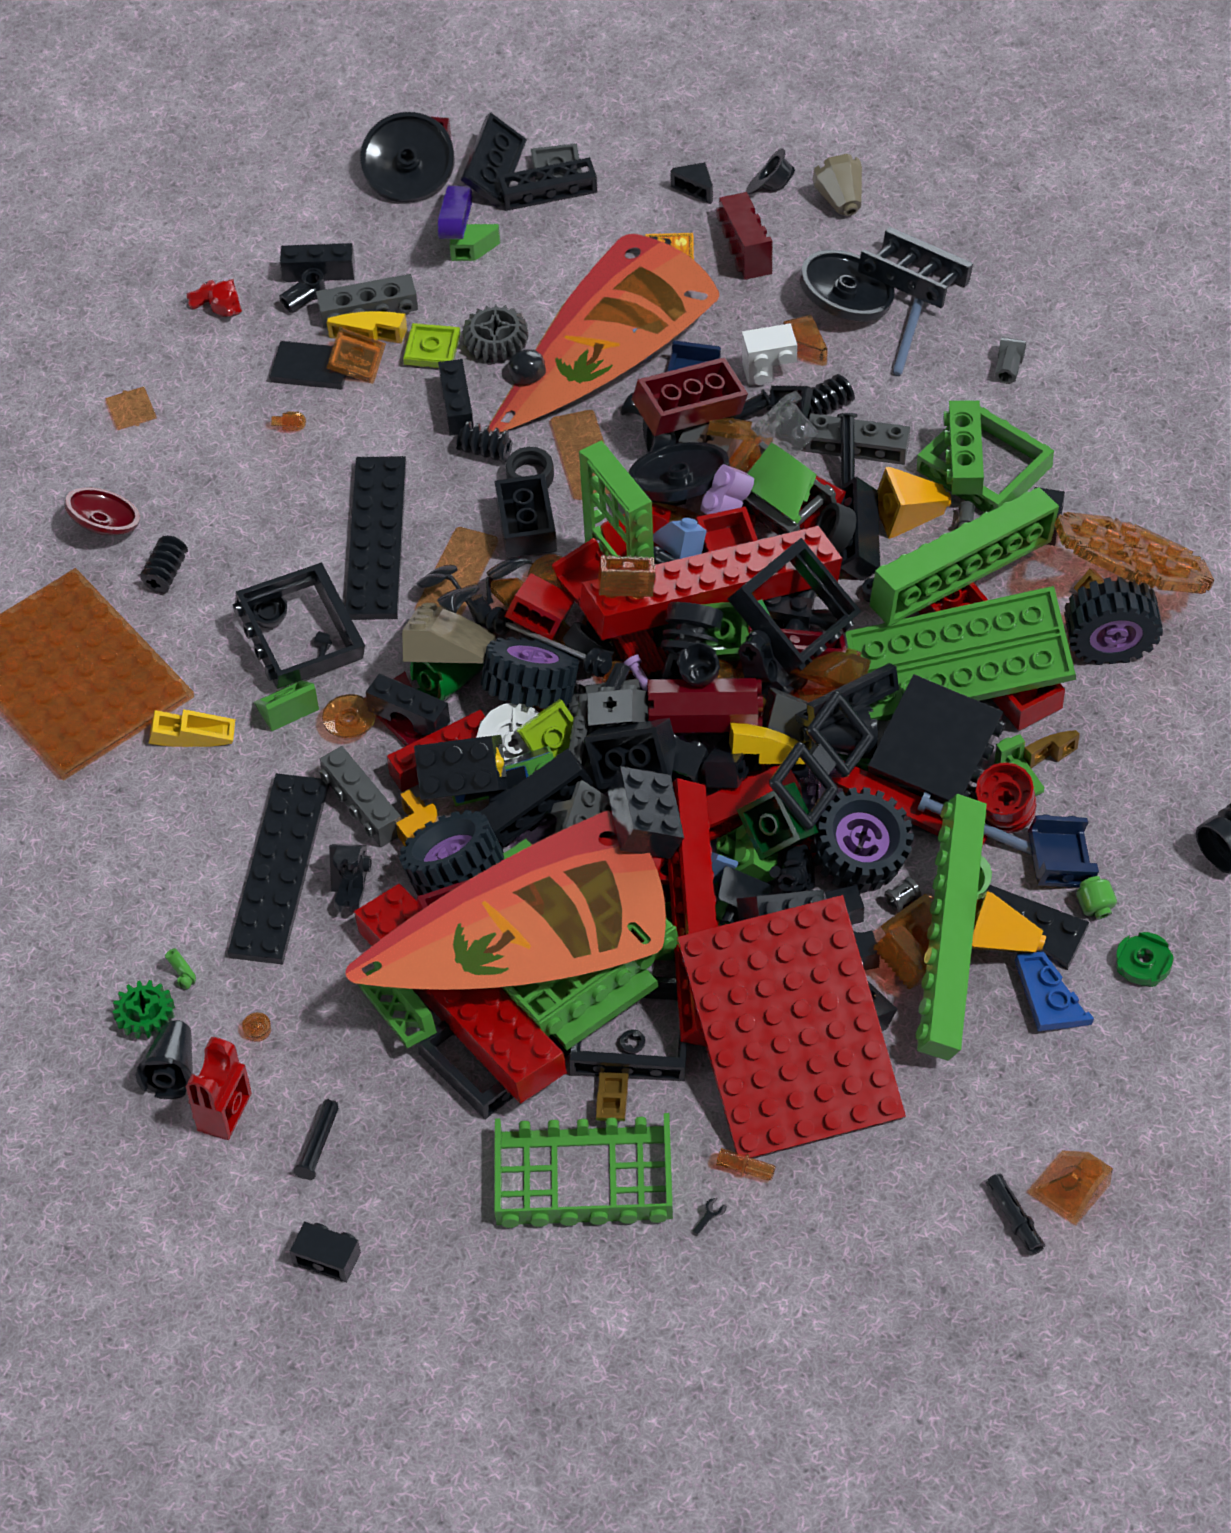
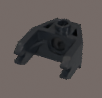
M329 845L331 892H337L334 901L335 908L338 912H342L345 907H349V911L354 912L360 908L364 894L366 874L371 872L372 858L367 856V845Z

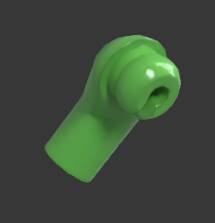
M176 948L170 949L165 954V958L180 976L177 979V984L182 989H189L192 984H195L196 975Z

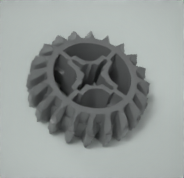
M496 304L493 308H489L486 305L484 310L477 308L476 314H470L469 319L465 320L462 331L464 345L468 348L470 355L474 354L476 359L483 357L485 363L489 359H493L494 363H496L497 359H502L505 362L508 356L512 358L514 354L526 347L529 337L527 322L523 319L522 314L517 313L515 308L508 310L506 305L499 308Z

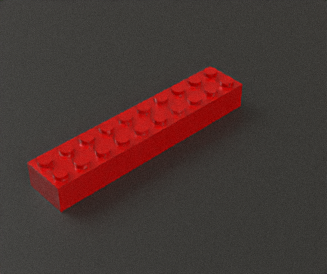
M815 526L582 582L580 608L601 640L669 624L665 621L668 603L688 602L700 605L729 602L727 598L800 538L806 542L837 582L839 580L842 557L821 528ZM789 561L751 594L759 601L811 589V587Z
M399 883L354 911L358 932L373 946L418 913V904ZM500 987L443 990L412 989L442 1021L445 1020L450 1030L520 1104L567 1073L563 1052Z

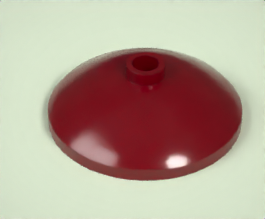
M94 487L77 488L70 491L65 498L64 507L71 519L84 529L95 534L123 535L136 529L140 521V513L133 503L123 496L105 489Z

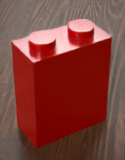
M530 573L514 596L505 617L545 638L553 640L575 601L566 591Z

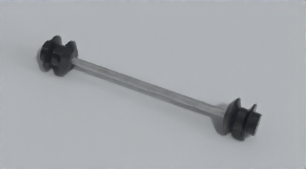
M495 607L487 614L486 626L491 632L505 635L511 629L583 659L585 671L599 678L605 676L611 670L612 657L608 652H602L599 648H593L585 655L513 624L514 621L505 617L508 610H504L502 607Z

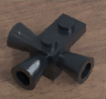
M812 588L795 592L794 595L787 594L763 600L770 617L783 620V629L811 631L812 626L826 631L837 621L829 609H814V600L817 594Z

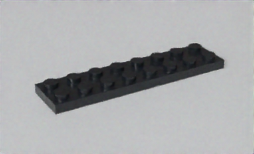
M406 456L356 457L346 609L352 620L398 619Z
M276 773L228 949L229 958L283 965L329 784L326 785L322 778Z

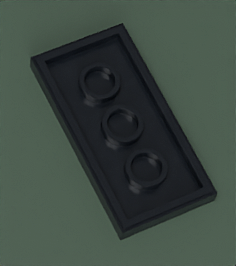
M490 112L484 119L461 181L499 207L503 204L504 200L498 175L515 172L527 139ZM507 182L506 186L509 187L511 182Z

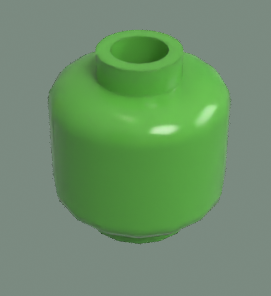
M1094 876L1082 881L1079 884L1080 888L1077 890L1076 896L1084 915L1095 916L1097 920L1110 916L1112 914L1111 909L1117 904V898L1110 882L1106 879H1101L1100 876Z

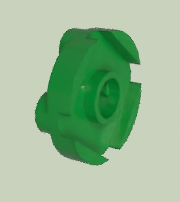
M1139 932L1138 936L1131 938L1129 935L1120 942L1117 948V972L1132 983L1155 987L1170 974L1173 965V953L1168 948L1169 944L1159 935L1150 932ZM1144 955H1148L1150 962H1141L1137 957L1142 958Z

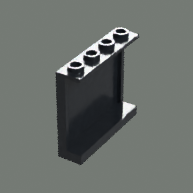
M913 674L868 765V772L877 777L883 775L920 792H926L944 802H949L956 794L971 798L972 792L969 789L973 782L977 784L983 772V768H980L983 760L988 761L994 750L992 742L995 736L999 738L1004 730L1005 722H1002L1003 711Z

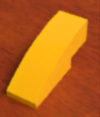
M382 311L355 312L330 317L327 320L329 338L338 339L339 336H344L370 346H375L378 340L401 344L407 332L406 316L402 313Z
M183 709L181 715L155 710L151 721L148 744L170 747H212L232 744L236 719Z
M730 723L729 745L732 754H756L759 764H782L795 744L799 743V741L781 732L766 727ZM799 758L798 761H797L795 764H805V763L803 762V760H802L801 758Z

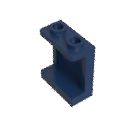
M674 340L672 342V355L667 372L720 359L721 347Z
M1048 814L1035 816L1028 829L1037 884L1039 886L1080 887L1079 884L1082 881L1098 875L1097 863H1090L1084 834L1088 825L1087 818L1051 816Z

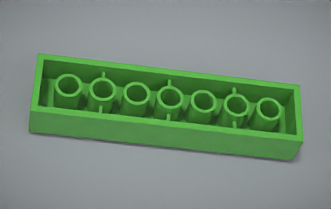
M1038 487L1030 492L1023 493L1020 497L1010 502L1003 503L991 512H985L979 518L969 523L966 522L949 533L942 534L938 539L925 543L908 554L901 555L897 560L887 565H881L875 570L869 606L890 626L1050 543L1059 505Z

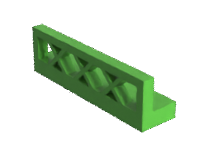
M377 961L373 962L374 969L366 972L365 975L369 976L380 970L382 964ZM357 984L406 1048L437 1033L431 1012L412 989ZM392 995L394 997L392 1002H381V996ZM394 1011L406 1012L404 1018L392 1017ZM407 1027L420 1029L410 1036L405 1034Z

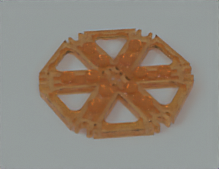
M1064 512L1063 515L1059 514L1057 516L1054 526L1062 545H1065L1066 549H1073V554L1078 555V557L1131 582L1135 580L1139 585L1141 582L1146 583L1150 588L1156 586L1157 590L1198 594L1206 593V590L1210 591L1215 580L1205 560L1201 559L1202 557L1192 555V550H1188V548L1137 524L1133 525L1131 522L1122 523L1118 518L1113 520L1110 516ZM1143 540L1148 541L1149 544H1144Z

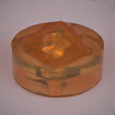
M259 1012L249 1014L242 1023L245 1037L254 1042L265 1040L272 1030L268 1016Z

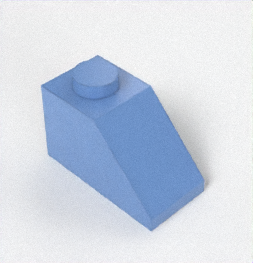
M683 518L682 521H671L653 534V541L675 558L682 559L702 554L707 530L697 524L696 520Z

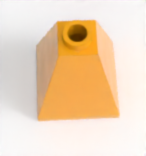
M885 467L877 490L878 514L888 539L901 535L943 515L946 508L950 507L951 495L945 491L943 485L892 467Z
M987 891L978 895L972 949L1025 953L1041 952L1046 940V936L1042 935L1043 930L995 894Z

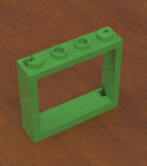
M980 406L981 428L1034 460L999 495L983 486V494L957 495L965 501L972 502L973 506L975 505L976 508L985 513L991 512L1003 503L1010 502L1027 492L1053 466L1054 450ZM947 426L917 455L916 471L935 483L943 485L945 489L952 492L951 484H946V469H950V465H946L944 461L938 458L949 447V445L944 444V431L948 430Z

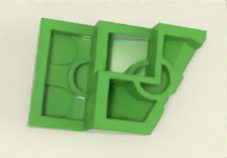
M771 442L747 473L754 478L751 492L798 524L801 519L798 513L802 502H807L810 495L809 491L814 484L817 474Z

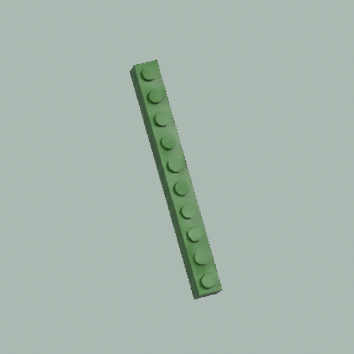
M956 794L949 802H945L941 809L943 823L938 834L940 850L935 859V864L938 868L932 886L933 890H935L934 900L930 906L932 921L927 932L929 948L924 957V962L927 966L921 984L924 993L919 1005L921 1020L916 1031V1039L918 1040L917 1051L949 1061L960 1052L962 1046L987 806L986 803L960 794Z

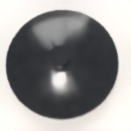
M400 112L383 118L370 129L361 147L360 161L365 179L376 193L391 201L410 203L426 200L438 193L446 185L454 168L455 154L448 132L438 121L422 113Z
M842 250L815 252L806 258L800 270L799 282L806 296L824 311L843 319L852 321L878 319L889 311L895 297L893 287L858 272L860 256Z
M685 442L664 446L645 454L633 463L628 473L650 500L679 501L707 493L712 488L713 478L717 470L723 464L730 466L727 452L721 447L703 442Z

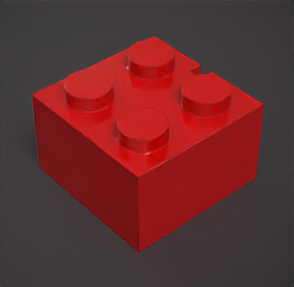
M746 506L696 517L697 524L707 530L702 554L758 540Z

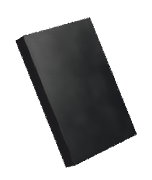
M280 341L270 374V382L342 390L347 373L330 367L336 346Z

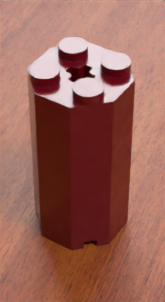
M684 679L647 680L648 721L670 718L673 733L676 736L729 735L730 723L751 724L762 727L763 696H760L762 692L761 679H715L709 685L701 687L692 686L684 681Z

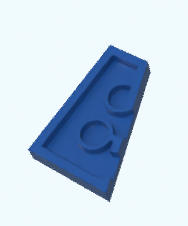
M1044 952L1016 955L1014 961L1038 1031L1092 1025L1094 1018L1089 1011L1085 1012L1078 1003L1080 999L1074 992L1068 990L1062 982V975Z

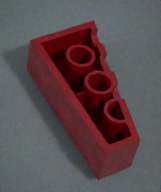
M743 192L719 197V208H716V216L718 222H723L722 231L724 238H729L730 254L736 256L735 266L737 272H742L744 280L771 275L773 241L770 236H766L767 229L765 225L761 226V218L759 214L755 213V207L748 193Z

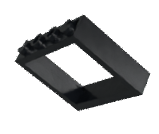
M802 538L797 540L727 598L752 630H761L769 636L774 657L788 674L796 668L801 671L812 662L810 656L813 655L816 658L827 649L825 643L827 642L831 645L840 638L842 634L839 631L842 629L843 632H846L855 624L852 620L862 612ZM789 561L837 619L832 626L801 653L751 594Z
M322 562L236 591L235 603L232 604L233 611L237 618L241 617L244 623V633L248 639H252L255 655L258 660L262 659L265 665L266 677L269 681H273L277 689L363 659L365 644ZM314 585L346 648L281 670L249 607Z
M652 975L657 980L658 987L643 998L678 1000L676 977L666 978ZM680 1031L678 1057L581 1051L582 1040L571 1047L570 1075L599 1076L600 1073H626L630 1079L685 1082L687 1043L681 1042Z
M445 1020L435 1027L437 1033L417 1043L419 1055L485 1120L514 1098L499 1081L484 1093L480 1092L436 1049L437 1046L454 1034ZM553 1034L548 1036L563 1052L564 1058L571 1053V1048L566 1050Z

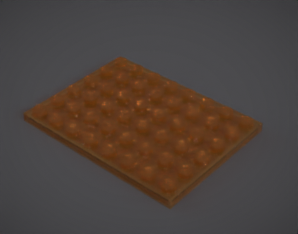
M77 568L72 569L0 614V711L63 781L149 727L155 710L171 713L195 697L193 690Z

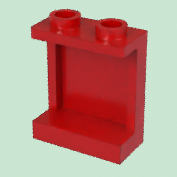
M595 538L582 544L552 564L557 581L579 606L582 582L625 572L622 568L617 569L601 551Z

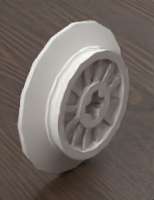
M512 703L502 704L491 710L481 721L476 738L501 735L502 744H500V747H503L504 761L526 754L530 751L516 729L535 717L539 712L532 707H525L521 703L518 705ZM511 738L518 741V744L514 747L508 746Z

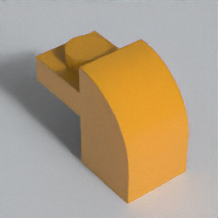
M410 789L400 794L402 809L407 814V817L396 822L398 838L404 846H406L405 841L408 838L415 837L413 833L416 830L425 829V824L430 821L432 823L438 821L434 803L426 806L420 797L416 798Z

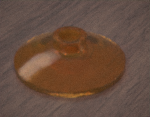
M345 694L334 698L325 706L322 714L326 730L330 734L344 739L356 738L368 732L373 726L376 717L375 714L368 711L366 698L356 694Z

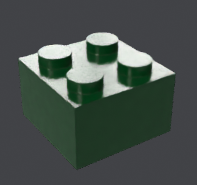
M795 782L785 785V788L808 815L809 811ZM774 791L737 810L760 860L778 854L818 833L815 825L812 829L805 830Z

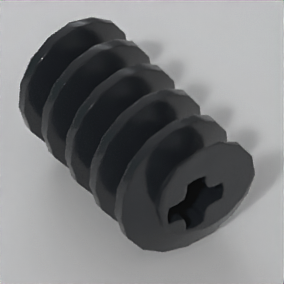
M836 374L831 379H826L823 383H818L815 387H812L813 393L808 419L810 414L822 415V412L829 414L831 411L830 407L833 410H837L839 404L844 406L847 404V400L850 402L855 400L853 388L844 376Z
M467 421L458 434L456 449L458 451L463 449L466 453L472 451L474 455L482 454L485 458L491 456L493 460L500 458L502 462H506L511 454L512 440L509 438L508 430H505L502 436H500L499 428H495L491 434L489 425H486L484 430L481 431L480 423H476L474 429H472L471 421Z
M167 535L158 539L140 574L142 582L149 589L163 594L168 592L169 585H172L173 578L176 577L177 570L180 569L181 562L185 559V553L188 552L186 544L175 536Z

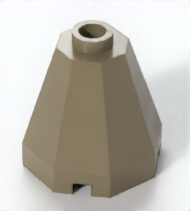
M850 154L829 157L823 161L825 165L822 168L819 165L814 168L812 178L814 186L837 213L852 216L858 212L862 203V165L860 159L855 157L854 160Z

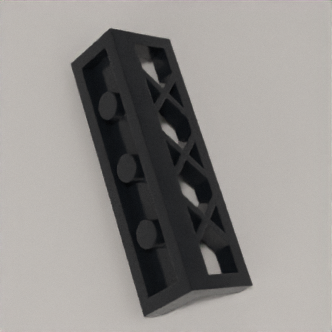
M590 157L498 175L506 211L598 193L597 176ZM577 168H588L587 172L579 173L575 171ZM557 172L564 173V176L562 177H555L552 175ZM532 177L542 178L537 182L530 181ZM515 181L519 183L517 186H506L507 182Z
M888 663L807 703L806 709L795 714L796 722L808 727L835 691L843 695L855 712L898 691L897 667ZM837 706L820 729L845 717Z

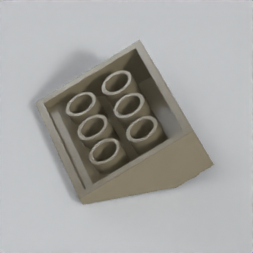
M424 603L416 609L402 630L403 662L483 663L487 645L490 641L496 640V633L457 613L437 607L436 603Z

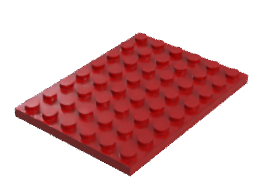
M843 895L677 937L738 1161L906 1117Z

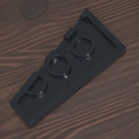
M989 884L985 892L988 891L995 894L1043 930L1042 935L1046 936V940L1041 952H1044L1047 957L1051 956L1060 962V966L1068 970L1086 934L1089 922Z

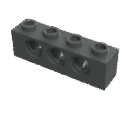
M411 274L316 291L323 328L327 327L328 318L342 314L369 311L409 313L418 310L417 295Z

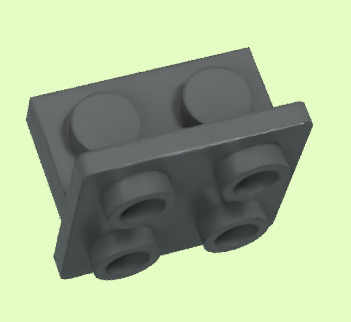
M582 780L577 782L572 799L554 803L551 814L560 819L564 830L602 812L612 811L607 796ZM602 832L599 837L610 839L612 832Z

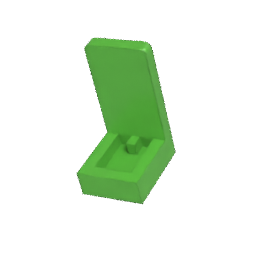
M1018 734L1001 740L996 744L994 764L1006 762L1017 764L1024 768L1032 778L1035 796L1044 793L1045 787L1024 759L1025 740L1022 736Z

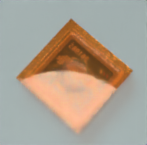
M340 327L327 368L374 384L386 343Z

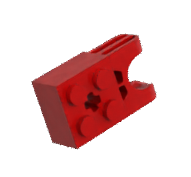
M211 1037L204 1049L205 1057L201 1072L198 1076L192 1074L186 1085L189 1097L188 1102L191 1106L192 1117L197 1131L229 1141L252 1091L246 1066L239 1063L235 1045L229 1041Z

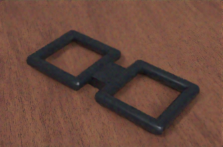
M838 691L831 694L807 728V734L814 741L812 748L808 750L803 743H796L769 781L770 787L805 830L813 828L838 792V786L829 776L832 769L835 768L842 777H848L874 740L873 733ZM836 706L862 737L845 762L819 731ZM799 758L803 760L826 789L808 815L782 784Z

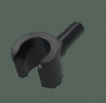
M321 631L317 632L314 639V645L320 647L318 657L325 655L332 645L330 635Z
M718 1198L709 1199L706 1203V1213L692 1231L699 1235L714 1216H720L725 1213L726 1204H723L715 1212L713 1204Z

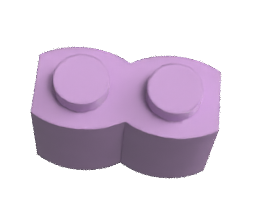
M723 464L717 470L713 478L712 488L705 494L700 510L706 514H712L742 507L743 501L752 490L754 478L741 470Z

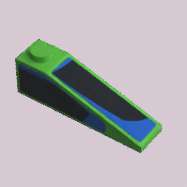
M549 746L505 760L506 777L504 779H507L508 789L519 784L534 771L554 759ZM488 792L456 795L452 796L456 807L488 799L489 794Z

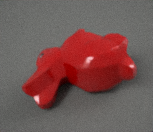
M233 279L221 281L217 284L215 281L209 280L201 285L198 290L187 293L186 298L189 300L191 309H197L205 302H209L212 311L222 317H230L242 312Z

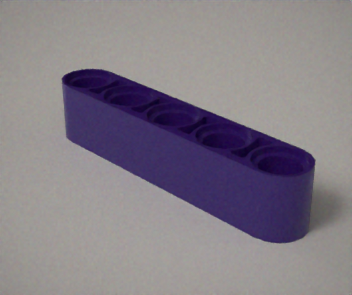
M447 186L438 218L439 239L464 238L472 207V188L469 186Z

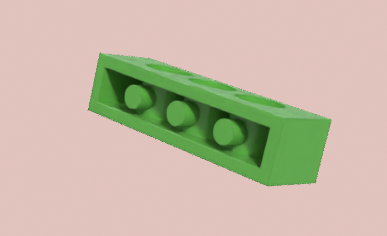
M980 400L949 401L948 411L943 413V424L948 426V430L944 431V444L949 445V449L945 450V464L950 465V469H946V484H951L952 495L983 494L984 470Z

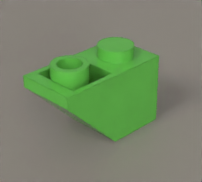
M467 224L463 239H450L451 261H476L499 245V224Z

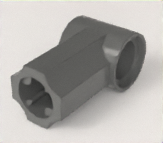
M1001 337L998 363L995 371V378L1000 383L1010 384L1016 381L1020 362L1023 363L1025 355V340Z

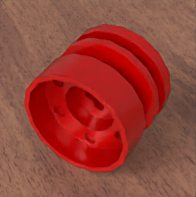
M1006 762L992 765L983 771L977 781L976 794L978 801L987 804L985 823L1006 833L1018 832L1027 827L1035 817L1037 807L1032 778L1028 772L1017 764Z

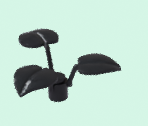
M514 558L502 561L486 572L488 576L486 578L487 597H483V594L473 596L480 590L476 584L461 588L453 575H451L458 571L455 565L438 567L420 579L416 584L419 588H428L439 584L445 579L450 580L456 589L439 597L437 600L438 604L442 608L456 613L460 606L466 602L474 622L483 625L486 624L487 614L492 610L490 604L494 602L491 596V582L508 575L523 565L533 563L528 559Z

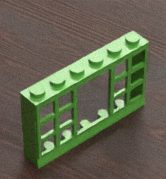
M602 440L580 450L579 460L585 543L592 538L599 540L598 544L601 551L609 560L610 554L615 560V567L617 569L622 568L625 572L653 566L652 501ZM605 487H606L607 490L611 493V495H612V501H611L610 498L606 495V493H605ZM618 503L624 509L625 517L618 510ZM606 504L612 510L613 517L606 510ZM604 518L609 521L626 543L627 566L604 539L601 526L595 527V524L601 522ZM619 520L626 527V534L619 526Z
M609 868L579 890L585 897L587 904L602 897L612 907L597 918L592 915L596 929L616 949L618 948L619 942L617 940L621 937L622 929L611 935L601 925V923L615 913L622 918L621 901L616 903L606 893L616 885L613 873ZM568 896L541 916L555 930L562 922L579 912ZM666 919L663 947L653 955L604 969L583 985L575 976L568 977L577 989L562 1000L550 989L562 979L536 983L539 987L524 998L512 986L500 988L547 1036L556 1034L566 1023L573 1018L580 1017L586 1009L596 1002L604 1000L618 986L625 985L632 976L642 969L649 968L663 954L670 953L678 944L677 928ZM631 922L628 924L627 928L630 931L634 930L644 941L642 944L650 943V937L637 923ZM545 992L555 1005L539 1016L528 1003Z
M664 1113V1126L647 1127L645 1117L635 1118V1127L618 1128L617 1119L608 1118L606 1119V1128L589 1129L588 1120L579 1119L577 1120V1129L560 1130L559 1121L550 1120L548 1121V1130L531 1131L530 1122L521 1121L519 1122V1131L502 1132L501 1119H495L496 1225L514 1228L519 1224H532L536 1227H543L549 1223L573 1226L578 1222H591L595 1225H602L608 1221H621L625 1224H632L637 1220H650L654 1223H661L667 1219H673L669 1113ZM665 1143V1161L643 1162V1144ZM637 1144L638 1162L616 1163L615 1145ZM609 1145L611 1205L558 1207L557 1147ZM551 1147L552 1165L530 1166V1148ZM524 1148V1166L502 1167V1149ZM644 1168H665L666 1185L644 1186ZM616 1169H638V1186L616 1187ZM552 1171V1189L530 1190V1172ZM524 1172V1190L502 1191V1173ZM666 1192V1203L645 1204L644 1193ZM638 1193L639 1204L617 1205V1194ZM552 1196V1207L530 1208V1197ZM524 1197V1208L502 1209V1198Z

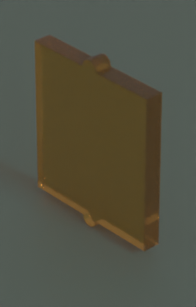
M144 386L130 391L124 390L120 394L105 398L118 430L134 425L139 426L141 423L157 419Z
M734 418L710 421L707 435L748 441L752 421Z

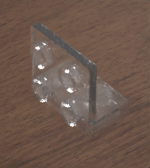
M796 391L785 395L751 428L765 444L769 446L772 442L793 457L819 433L798 409L796 404L802 397Z

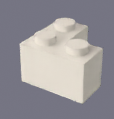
M791 323L742 331V366L748 386L764 385L773 382V366L797 362V343Z

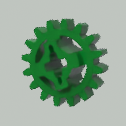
M139 980L135 988L128 984L126 986L128 992L119 991V1000L113 1001L115 1010L112 1012L118 1028H123L127 1036L134 1032L136 1039H139L142 1033H145L147 1038H151V1032L153 1031L159 1034L161 1031L160 1027L169 1022L168 1018L171 1019L175 1016L173 1011L175 1005L170 991H164L161 983L154 987L152 980H149L144 986H142ZM145 1004V1007H146V1008H144L145 1013L143 1014V1013H142V1010H143V1005Z

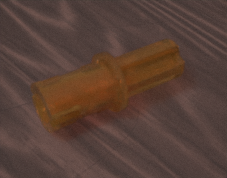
M721 1148L716 1162L718 1167L734 1170L741 1173L740 1176L743 1177L745 1174L767 1181H771L774 1177V1165L750 1158L748 1153L745 1156Z

